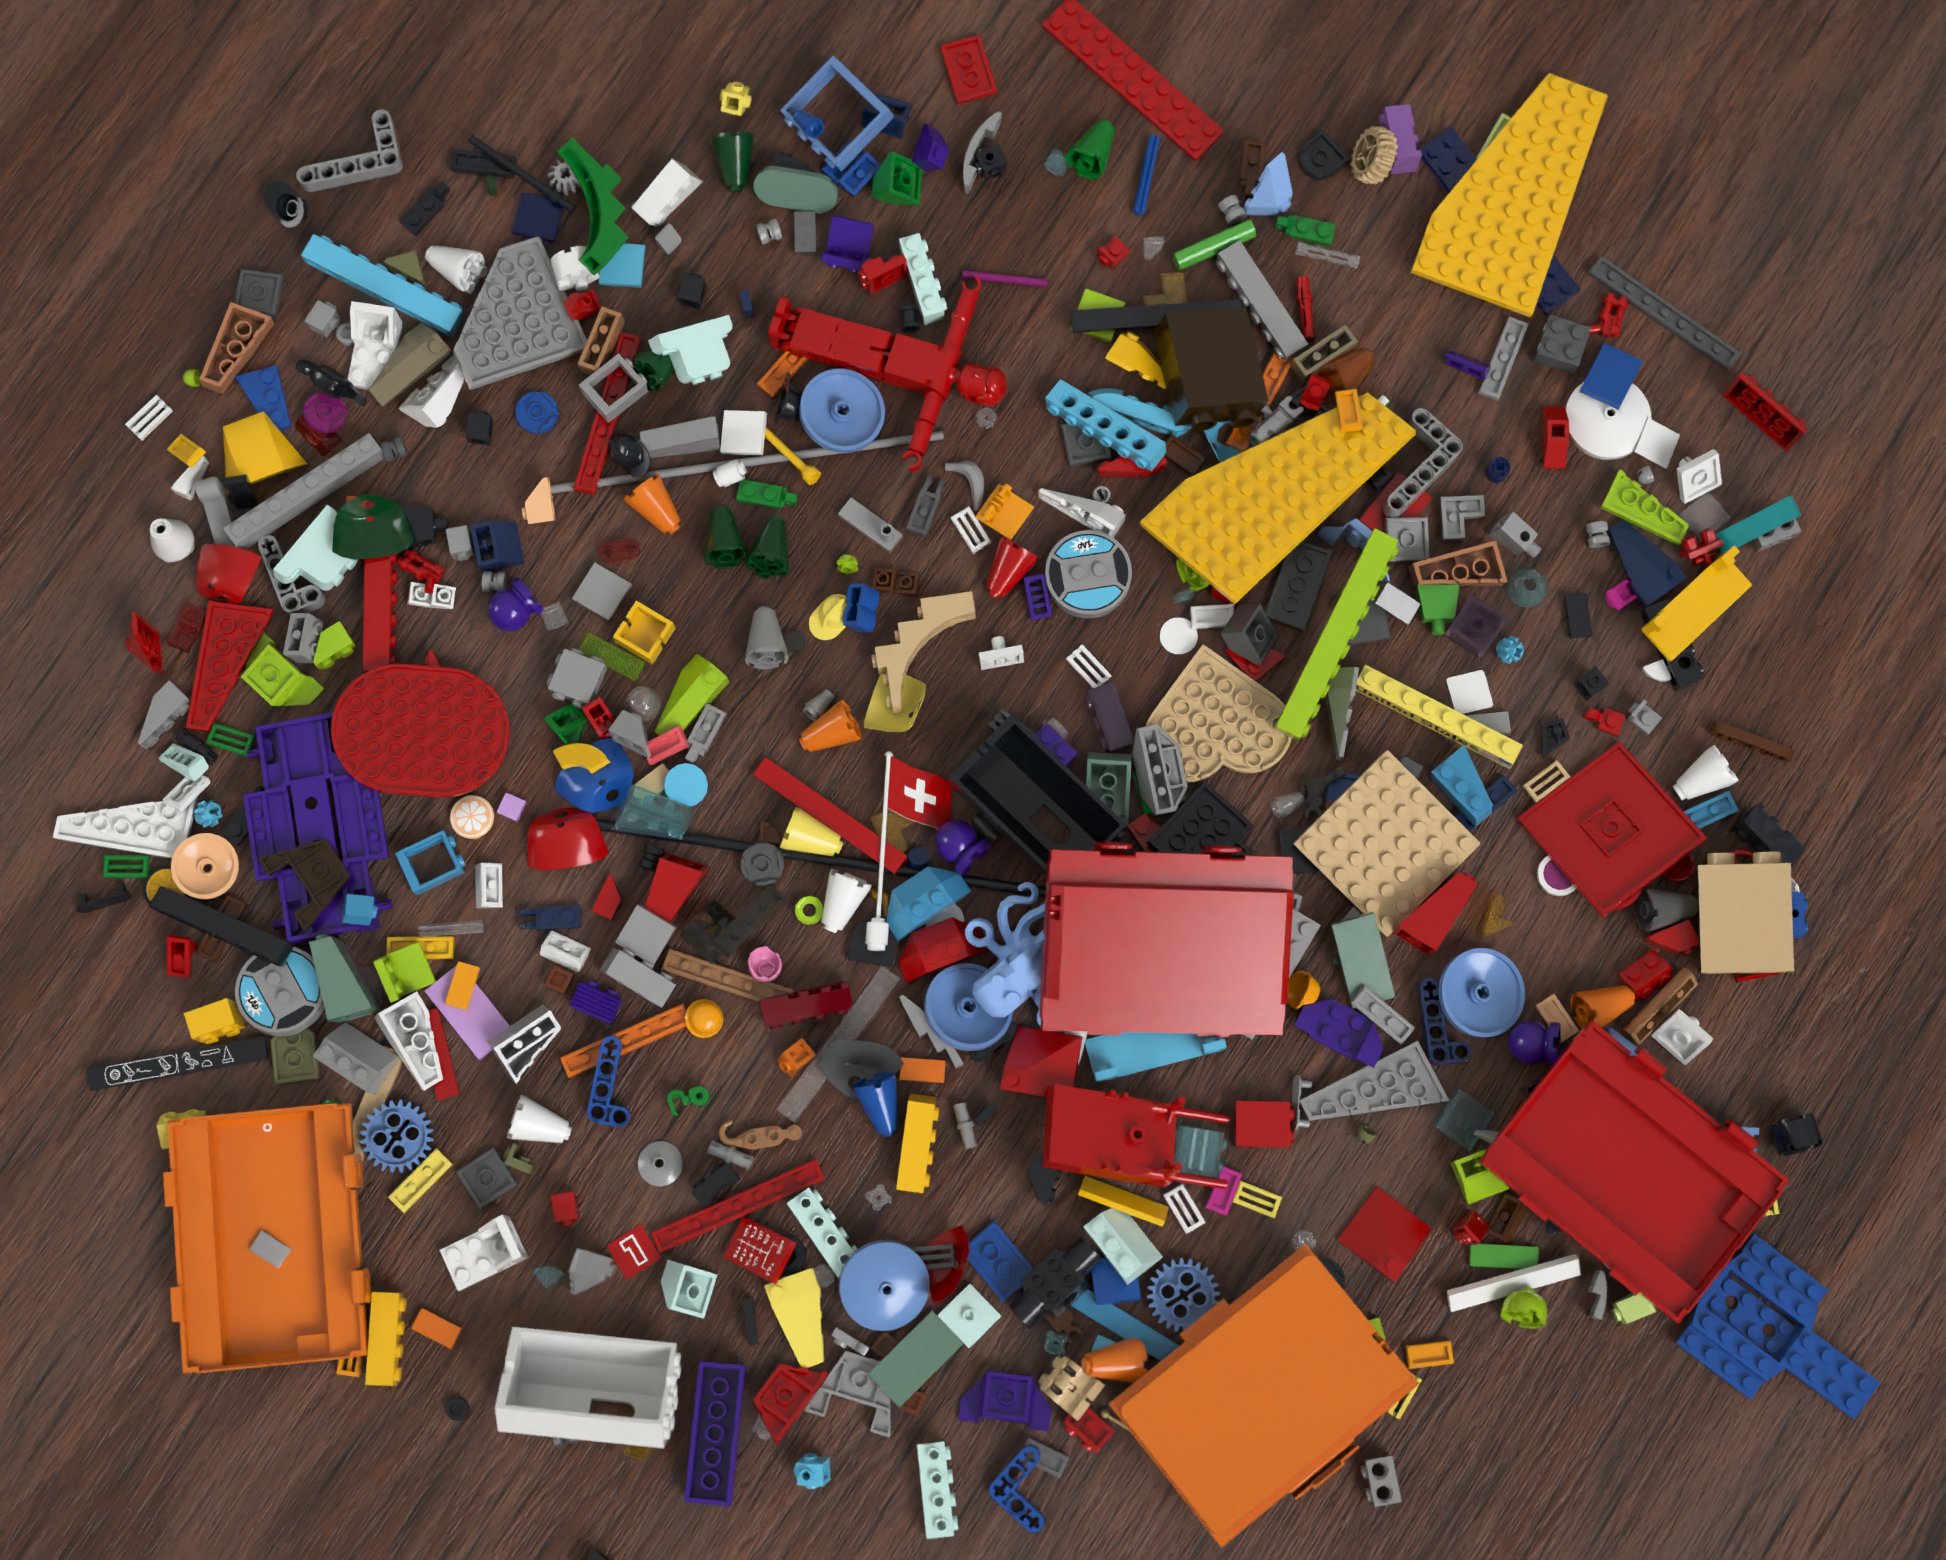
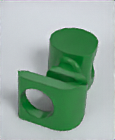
M697 1086L691 1088L688 1095H685L681 1090H672L668 1094L667 1100L671 1113L679 1117L673 1099H680L684 1106H687L688 1103H693L697 1107H704L710 1101V1094L706 1088Z

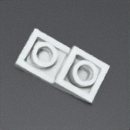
M410 583L407 605L453 609L456 587L434 584L433 593L428 594L425 592L426 584Z

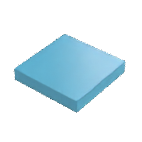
M623 244L608 264L600 270L599 285L642 288L645 245Z

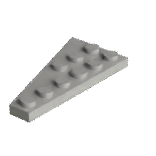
M1416 1041L1377 1061L1374 1068L1367 1066L1299 1100V1103L1307 1119L1314 1121L1447 1102L1449 1099L1419 1042Z

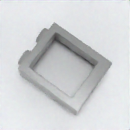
M619 353L579 384L583 396L607 423L648 392L646 378L640 372L637 374L633 370L634 366L627 357L623 359ZM620 366L635 382L636 386L611 406H608L592 387Z

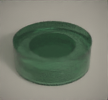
M486 174L489 196L496 195L495 175Z

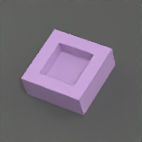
M505 793L497 813L518 822L527 802L509 793Z

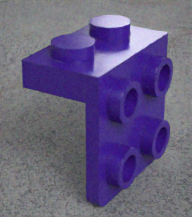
M837 215L834 216L831 220L827 249L822 254L821 262H825L827 266L834 268L839 266L847 267V270L851 272L861 270V265L869 257L874 229L873 224Z

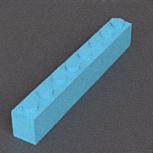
M313 234L301 254L305 263L454 338L465 319L462 307L453 301L448 303L443 300L444 298L435 292H432V294L426 292L425 288L415 282L411 284L402 275L389 273L388 269L377 263L374 265L361 254L356 256L343 245L338 247L332 244L333 241L323 235L319 237Z

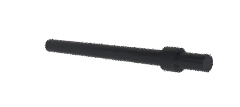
M474 135L469 137L468 142L548 196L549 200L555 205L559 204L571 213L574 211L576 205L565 199L558 190H552Z

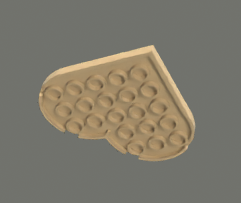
M1204 644L1152 712L1146 724V727L1159 725L1164 732L1179 744L1187 783L1207 779L1222 766L1239 773L1251 774L1265 771L1282 759L1292 739L1274 730L1285 707L1283 702Z

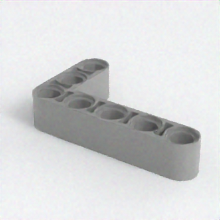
M383 109L377 110L372 116L378 151L301 167L296 175L301 187L307 192H314L399 173L403 163L395 124L389 112ZM388 120L386 124L379 125L381 121ZM385 140H392L389 144H383ZM390 159H396L394 163L387 164ZM370 163L375 164L372 168H366ZM348 168H354L352 172L346 173ZM333 172L332 176L325 177L327 173ZM312 176L310 181L304 182L306 177Z
M1416 409L1410 417L1408 424L1416 430L1415 436L1433 453L1388 497L1383 506V512L1388 518H1398L1456 461L1463 449L1461 440L1426 409ZM1415 419L1421 420L1423 424H1419ZM1431 433L1438 435L1439 438L1433 437ZM1447 448H1452L1455 452H1450ZM1433 461L1438 462L1441 466H1436ZM1419 475L1425 476L1427 480H1422ZM1405 489L1411 490L1413 494L1406 493ZM1391 503L1397 504L1399 508L1392 507Z

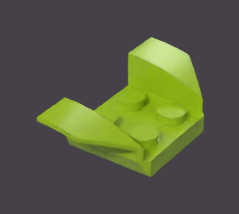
M263 632L246 664V669L241 678L271 706L310 705L325 688L312 676L304 675L275 648L277 644Z

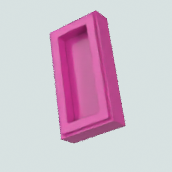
M1221 1166L1216 1179L1227 1180V1188L1213 1187L1205 1208L1227 1216L1242 1173Z

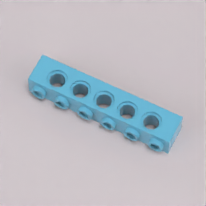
M1061 379L1045 397L1047 410L1052 415L1062 417L1070 426H1077L1082 429L1085 435L1095 437L1103 446L1115 449L1123 458L1128 457L1142 469L1146 468L1152 472L1166 454V442ZM1084 415H1091L1088 418L1083 417ZM1103 425L1108 426L1107 428H1100ZM1126 436L1124 439H1119L1118 437ZM1139 446L1144 447L1143 449H1140V450L1135 449L1136 447H1139Z

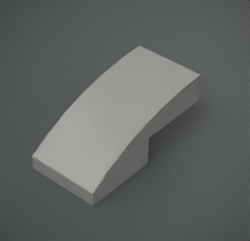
M261 1230L249 1250L279 1268L292 1249Z
M1598 1270L1595 1271L1588 1289L1589 1293L1596 1295L1588 1317L1602 1320L1607 1298V1284L1605 1272Z

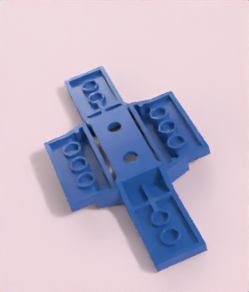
M1755 1234L1749 1237L1742 1249L1733 1256L1692 1308L1687 1326L1675 1341L1676 1345L1750 1400L1764 1381H1768L1784 1369L1848 1417L1855 1420L1880 1384L1878 1380L1812 1331L1818 1310L1817 1305L1828 1289ZM1728 1273L1732 1274L1734 1277H1736L1738 1280H1740L1742 1283H1744L1746 1286H1748L1750 1289H1752L1754 1292H1756L1758 1295H1760L1762 1298H1764L1766 1301H1768L1770 1304H1772L1774 1307H1776L1778 1310H1780L1782 1313H1784L1798 1325L1791 1324L1789 1321H1787L1785 1318H1783L1781 1315H1779L1777 1312H1775L1773 1309H1771L1769 1306H1767L1765 1303H1763L1761 1300H1759L1757 1297L1751 1294L1748 1290H1746L1744 1287H1742L1740 1284H1738L1736 1281L1730 1278ZM1730 1295L1737 1299V1306L1734 1309H1729L1725 1305V1299ZM1767 1323L1774 1327V1334L1771 1337H1766L1762 1332L1763 1326Z

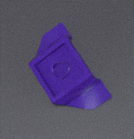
M1334 999L1304 1006L1294 1024L1297 1028L1309 1033L1308 1036L1316 1042L1350 1060H1359L1372 1068L1375 1067L1383 1051L1374 1022Z
M987 1371L982 1379L961 1397L959 1420L979 1423L980 1418L1025 1423L1029 1424V1429L1049 1432L1051 1407L1036 1387L1033 1377Z

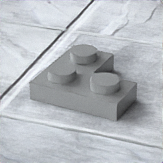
M1484 495L1440 497L1439 499L1442 541L1464 540V519L1485 517Z

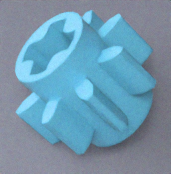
M1509 635L1508 638L1504 637L1498 642L1496 652L1501 661L1510 664L1511 661L1516 662L1522 657L1524 648L1522 642L1518 641L1519 638Z
M203 800L197 804L198 808L193 811L196 822L203 825V828L209 825L214 827L219 824L218 819L223 817L220 806L214 803L213 800L208 802Z

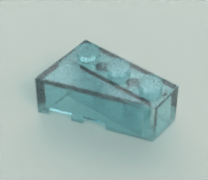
M631 784L617 811L612 830L681 840L689 826L693 807Z

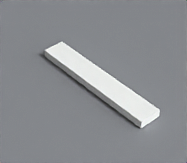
M1576 1254L1447 1290L1449 1309L1451 1312L1506 1297L1511 1292L1522 1290L1524 1287L1534 1289L1580 1276L1579 1259Z

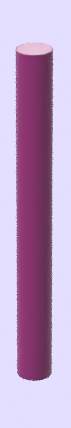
M963 270L962 279L975 280V275L981 281L1047 287L1048 280L1046 278Z

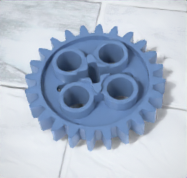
M390 1100V1107L381 1103L382 1110L379 1111L374 1107L375 1115H366L370 1122H362V1125L367 1128L366 1131L359 1133L365 1136V1139L361 1140L360 1143L367 1145L362 1152H370L367 1160L376 1159L373 1166L376 1167L382 1163V1171H385L388 1166H390L391 1173H394L396 1167L399 1168L401 1173L404 1171V1166L412 1170V1162L420 1165L418 1158H427L423 1152L424 1149H432L426 1145L427 1142L434 1141L433 1138L428 1137V1134L434 1130L427 1129L426 1127L431 1123V1120H423L426 1113L424 1112L419 1115V1106L412 1110V1102H409L406 1107L403 1106L402 1100H399L398 1106H395L393 1100ZM393 1114L399 1115L401 1119L400 1124L396 1127H392L388 1123L389 1117ZM407 1119L410 1120V1123L400 1134L402 1140H396L390 1150L384 1153V1149L393 1139L391 1133L393 1131L398 1132ZM411 1127H415L419 1131V1136L415 1140L408 1139L406 1135L407 1130ZM383 1132L387 1137V1141L384 1145L380 1146L375 1143V1136ZM396 1146H403L405 1149V1155L400 1159L395 1158L393 1155V1149Z
M1180 1258L1179 1265H1176L1174 1260H1170L1171 1267L1162 1264L1163 1272L1155 1270L1158 1278L1150 1277L1154 1286H1147V1289L1151 1290L1152 1294L1146 1296L1148 1299H1153V1302L1148 1305V1307H1155L1156 1309L1152 1316L1159 1314L1158 1323L1164 1320L1167 1321L1165 1327L1167 1329L1173 1324L1175 1332L1178 1331L1180 1326H1182L1184 1331L1209 1311L1213 1305L1218 1303L1217 1300H1214V1296L1220 1295V1292H1215L1213 1289L1219 1284L1211 1283L1214 1275H1206L1208 1267L1200 1270L1201 1262L1192 1266V1259H1189L1187 1264H1184L1183 1258ZM1183 1273H1189L1192 1276V1283L1189 1286H1184L1180 1281ZM1197 1283L1200 1284L1198 1289L1186 1296L1187 1301L1181 1299L1172 1306L1166 1307L1169 1301L1180 1295V1289L1187 1291ZM1165 1285L1173 1288L1174 1293L1171 1298H1165L1161 1293ZM1197 1292L1202 1293L1205 1297L1204 1303L1200 1306L1193 1302V1296ZM1179 1304L1183 1305L1186 1309V1314L1182 1318H1178L1174 1314V1308Z

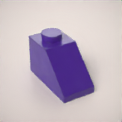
M924 124L912 163L926 172L943 169L949 149L942 133L928 124Z

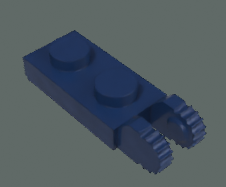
M580 905L518 910V915L522 917L536 915V923H520L519 929L521 930L536 929L541 931L581 928Z

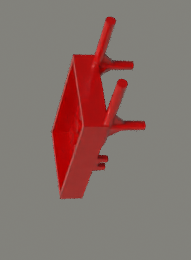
M1054 1084L1047 1092L1042 1167L1164 1188L1173 1181L1226 1189L1228 1185L1227 1180L1179 1172L1182 1169V1164L1179 1162L1174 1164L1176 1115L1224 1124L1230 1123L1231 1116L1182 1107L1186 1102L1184 1097H1179L1172 1103H1163L1128 1097L1126 1092L1116 1094V1091L1110 1090L1105 1093Z

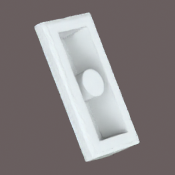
M502 863L476 864V908L503 907Z
M551 930L541 945L540 955L579 973L591 948Z

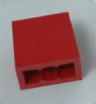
M1235 1101L1234 1147L1289 1148L1290 1143H1294V1130H1290V1121H1294V1107H1290V1102Z

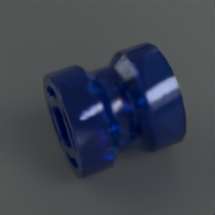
M1504 457L1494 458L1486 469L1487 479L1497 484L1503 482L1511 470L1510 462Z

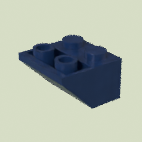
M487 521L470 525L477 563L482 573L484 570L494 571L525 564L516 522Z

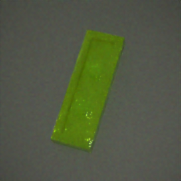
M589 632L579 648V651L583 652L584 656L588 658L596 656L604 660L603 663L607 668L634 682L637 681L646 665V662Z

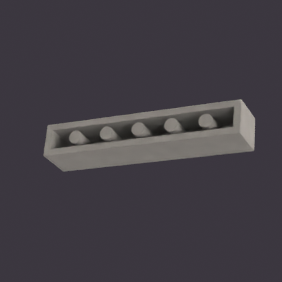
M1239 240L1220 251L1216 260L1219 271L1226 274L1229 286L1232 290L1236 289L1240 295L1241 304L1249 309L1252 321L1256 325L1259 324L1263 330L1262 335L1267 342L1270 341L1279 360L1283 358L1284 363H1286L1289 359L1305 352L1308 347L1307 341L1241 241Z

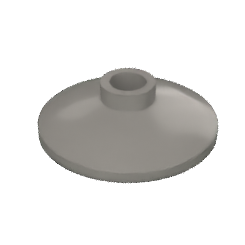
M657 1141L647 1145L640 1153L638 1159V1170L641 1177L647 1183L654 1186H666L673 1183L681 1174L683 1160L679 1150L674 1145L664 1141ZM658 1159H662L664 1162L660 1168L655 1165Z

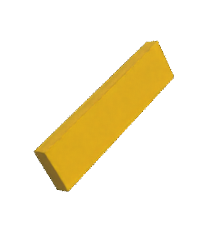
M1084 1176L1078 1193L1081 1197L1162 1227L1169 1209L1168 1206Z

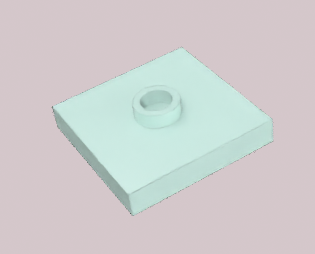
M971 1284L937 1315L968 1348L1001 1317Z

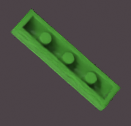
M1247 220L1175 252L1172 260L1177 270L1181 271L1218 254L1239 240L1243 243L1255 238L1256 230L1252 221Z

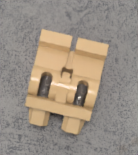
M1065 1355L1063 1358L1057 1356L1052 1362V1367L1055 1369L1050 1375L1047 1373L1043 1374L1038 1380L1041 1385L1040 1389L1078 1421L1090 1406L1085 1399L1088 1398L1093 1402L1105 1385L1095 1377L1087 1376L1079 1365Z

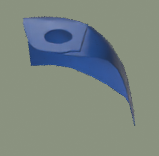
M612 738L602 739L591 744V746L598 748L605 754L610 761L609 764L593 774L583 767H571L566 770L562 768L556 779L554 790L568 802L583 811L598 812L618 806L626 796L632 783L633 768L622 745L613 741ZM604 779L606 783L600 786L599 782ZM610 790H618V796L615 800L608 801L606 799V795Z

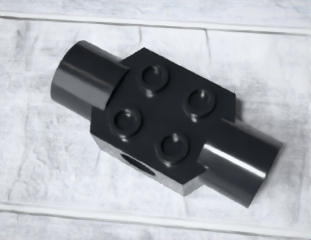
M1081 1237L1065 1252L1057 1249L1052 1250L1022 1279L1024 1291L1008 1307L1029 1329L1045 1315L1057 1319L1090 1287L1087 1274L1102 1259Z

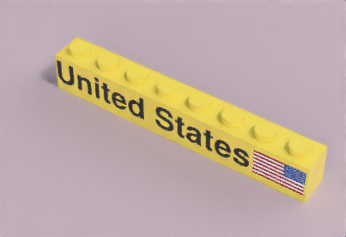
M1367 665L1364 666L1357 679V692L1461 745H1465L1466 748L1508 769L1514 764L1523 746Z

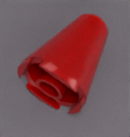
M1002 536L986 583V587L989 588L987 593L999 599L1000 595L1005 597L1033 567L1039 557Z

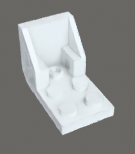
M352 301L350 307L351 339L355 345L348 381L353 384L354 388L369 390L401 341L402 321L393 307Z
M506 1215L493 1219L478 1229V1232L440 1250L458 1291L464 1290L528 1258L510 1216Z

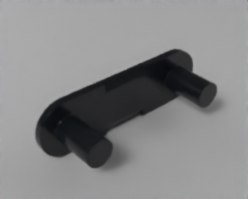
M124 883L117 884L118 893L95 901H88L87 894H80V904L76 906V911L87 913L128 901L131 898V894L126 892Z
M1011 1022L1000 1040L988 1048L971 1051V1058L978 1063L985 1061L1015 1037L1017 1025Z

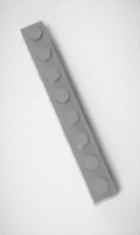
M368 433L224 527L223 530L226 537L234 547L246 550L258 542L264 535L272 533L384 459L382 449Z

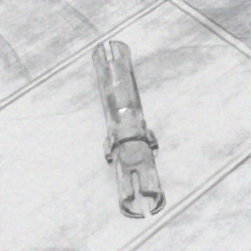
M1298 241L1295 255L1313 258V261L1322 260L1355 269L1358 268L1360 255L1357 256L1323 248L1320 244L1315 246ZM1308 250L1315 251V252H1319V253H1324V254H1326V255L1309 252ZM1330 255H1332V256H1337V257H1341V258H1345V259H1347V260H1343V259H1339V258H1335V257H1330Z

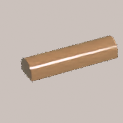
M1683 967L1622 1030L1623 1034L1632 1043L1639 1046L1698 985L1692 972Z

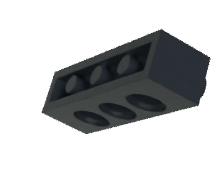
M1667 599L1644 608L1640 612L1644 624L1646 625L1670 603V600ZM1689 644L1672 661H1668L1655 646L1660 660H1664L1672 678L1670 682L1675 692L1699 683L1704 678L1703 667L1700 663H1697L1694 657L1695 650L1692 644ZM1678 660L1685 661L1687 669L1681 668Z

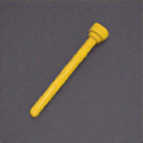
M766 427L765 438L801 471L802 478L808 485L814 484L820 478L821 472L814 466H807Z

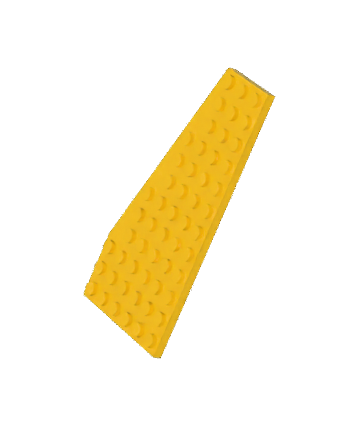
M1549 73L1432 213L1411 273L1531 318L1608 95Z
M1365 393L1358 397L1363 430L1341 432L1336 407L1184 480L1140 521V526L1235 605L1416 435V430L1372 395Z

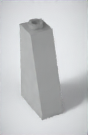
M715 416L640 432L639 440L648 450L650 458L714 451L721 448L719 429Z

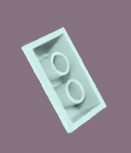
M1111 1208L1100 1213L1083 1226L1088 1236L1127 1285L1163 1258L1141 1228L1127 1213Z

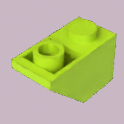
M340 621L320 633L313 663L319 670L332 667L335 664L334 661L341 657H348L357 648Z

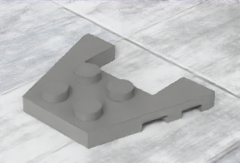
M845 1351L807 1405L805 1411L825 1417L832 1394L877 1408L870 1432L890 1438V1399L867 1376L881 1361Z

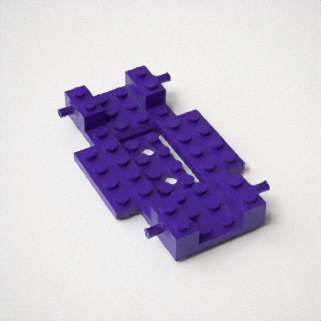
M333 713L256 726L259 748L247 750L249 759L260 757L265 791L243 794L255 879L257 882L278 878L284 919L272 921L273 929L285 928L287 942L292 945L315 941L316 936L323 934L335 935L351 931L361 933L381 929L380 910L393 908L392 899L379 902L376 898L375 886L371 884L368 867L369 861L390 858L380 793L355 780L339 761L331 737ZM327 780H330L343 855L342 861L351 878L307 931H304L293 913L312 902L313 899L290 864L269 876L258 858L298 847L289 787H291L299 846L327 839L339 856ZM314 797L317 799L318 805L315 809L309 810L306 808V801ZM347 894L374 897V905H377L376 918H372L369 926L342 923L343 905Z

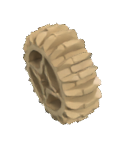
M1371 126L1364 131V134L1360 135L1359 141H1356V147L1353 148L1354 153L1351 156L1353 161L1350 164L1353 167L1352 173H1354L1355 178L1366 184H1377L1382 182L1384 177H1388V172L1392 170L1395 156L1398 154L1396 153L1398 145L1395 144L1397 138L1394 137V133L1381 126Z

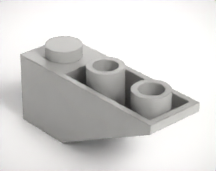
M168 681L152 698L138 743L145 749L155 745L159 740V736L164 731L170 730L175 724L174 721L180 715L183 716L189 711L191 700L171 681Z

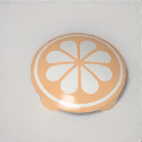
M470 795L461 798L454 804L450 813V822L458 835L468 839H479L492 827L495 814L487 800L480 796Z

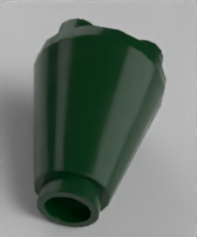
M649 348L633 356V370L637 374L640 372L648 382L646 386L649 392L661 390L675 373L669 355L655 354Z
M772 516L768 518L747 555L745 566L758 573L757 576L759 578L769 579L770 576L784 577L788 575L787 530L785 520L780 517Z

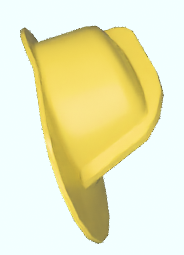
M831 595L814 610L809 619V628L816 638L830 640L844 630L846 626L843 624V613L847 606L845 595Z

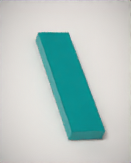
M1788 496L1718 532L1716 537L1723 539L1724 546L1719 547L1721 552L1724 553L1734 545L1738 548L1801 516L1793 496Z

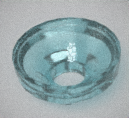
M1520 569L1509 579L1507 586L1508 594L1517 605L1534 607L1545 598L1547 581L1535 569ZM1526 579H1532L1536 583L1534 590L1530 591L1524 587Z

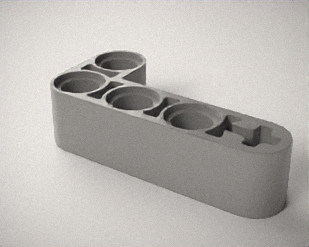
M216 476L194 482L197 496L204 505L215 544L233 546L223 530L224 527L234 521L222 482Z
M272 535L261 537L258 542V548L284 611L291 615V613H309L322 607L325 603V595L315 585H308L298 589L296 581H293L287 589L281 590L283 583L274 577L273 568L285 556V553L275 537ZM270 544H273L271 545V548L275 553L274 555H272L268 550ZM318 593L316 600L309 601L311 594ZM291 602H298L296 608H288Z

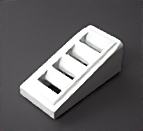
M202 456L192 468L188 467L173 484L171 490L175 494L191 500L196 492L194 482L202 480L210 462Z

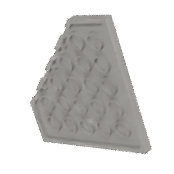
M539 236L499 249L459 340L454 347L453 354L470 390L582 353L587 343L586 336L579 321H571L563 304L567 299L566 293L559 290L551 261Z

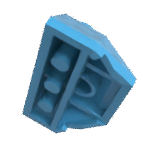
M928 866L891 891L886 923L889 924L890 930L899 941L972 891L958 873Z

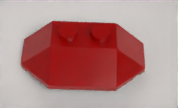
M951 917L912 932L898 963L907 984L987 953L989 950L987 947L971 945L965 937V929L968 924ZM973 929L974 937L984 938L980 930Z

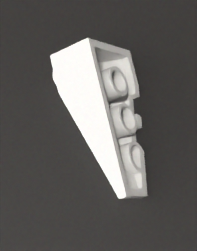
M454 355L442 365L443 370L436 373L434 376L430 375L427 378L429 383L421 390L416 388L399 407L402 412L426 427H440L446 422V417L451 413L465 379Z
M418 992L395 1003L374 1017L385 1037L423 1091L443 1080L438 1053L434 1043V1034L429 1020V1011Z

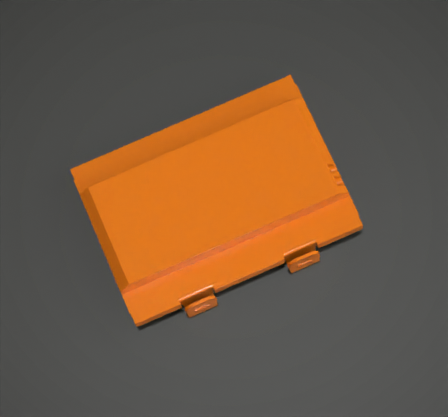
M334 1103L189 1117L168 1121L171 1172L163 1173L165 1207L173 1206L178 1287H170L172 1322H180L183 1373L257 1368L347 1359L367 1355L365 1304L361 1303H370L371 1284L368 1268L359 1270V1268L363 1267L358 1192L353 1187H363V1168L361 1155H351L355 1153L352 1104ZM270 1123L272 1129L269 1132L264 1131L263 1125ZM261 1230L292 1249L279 1268L249 1250Z

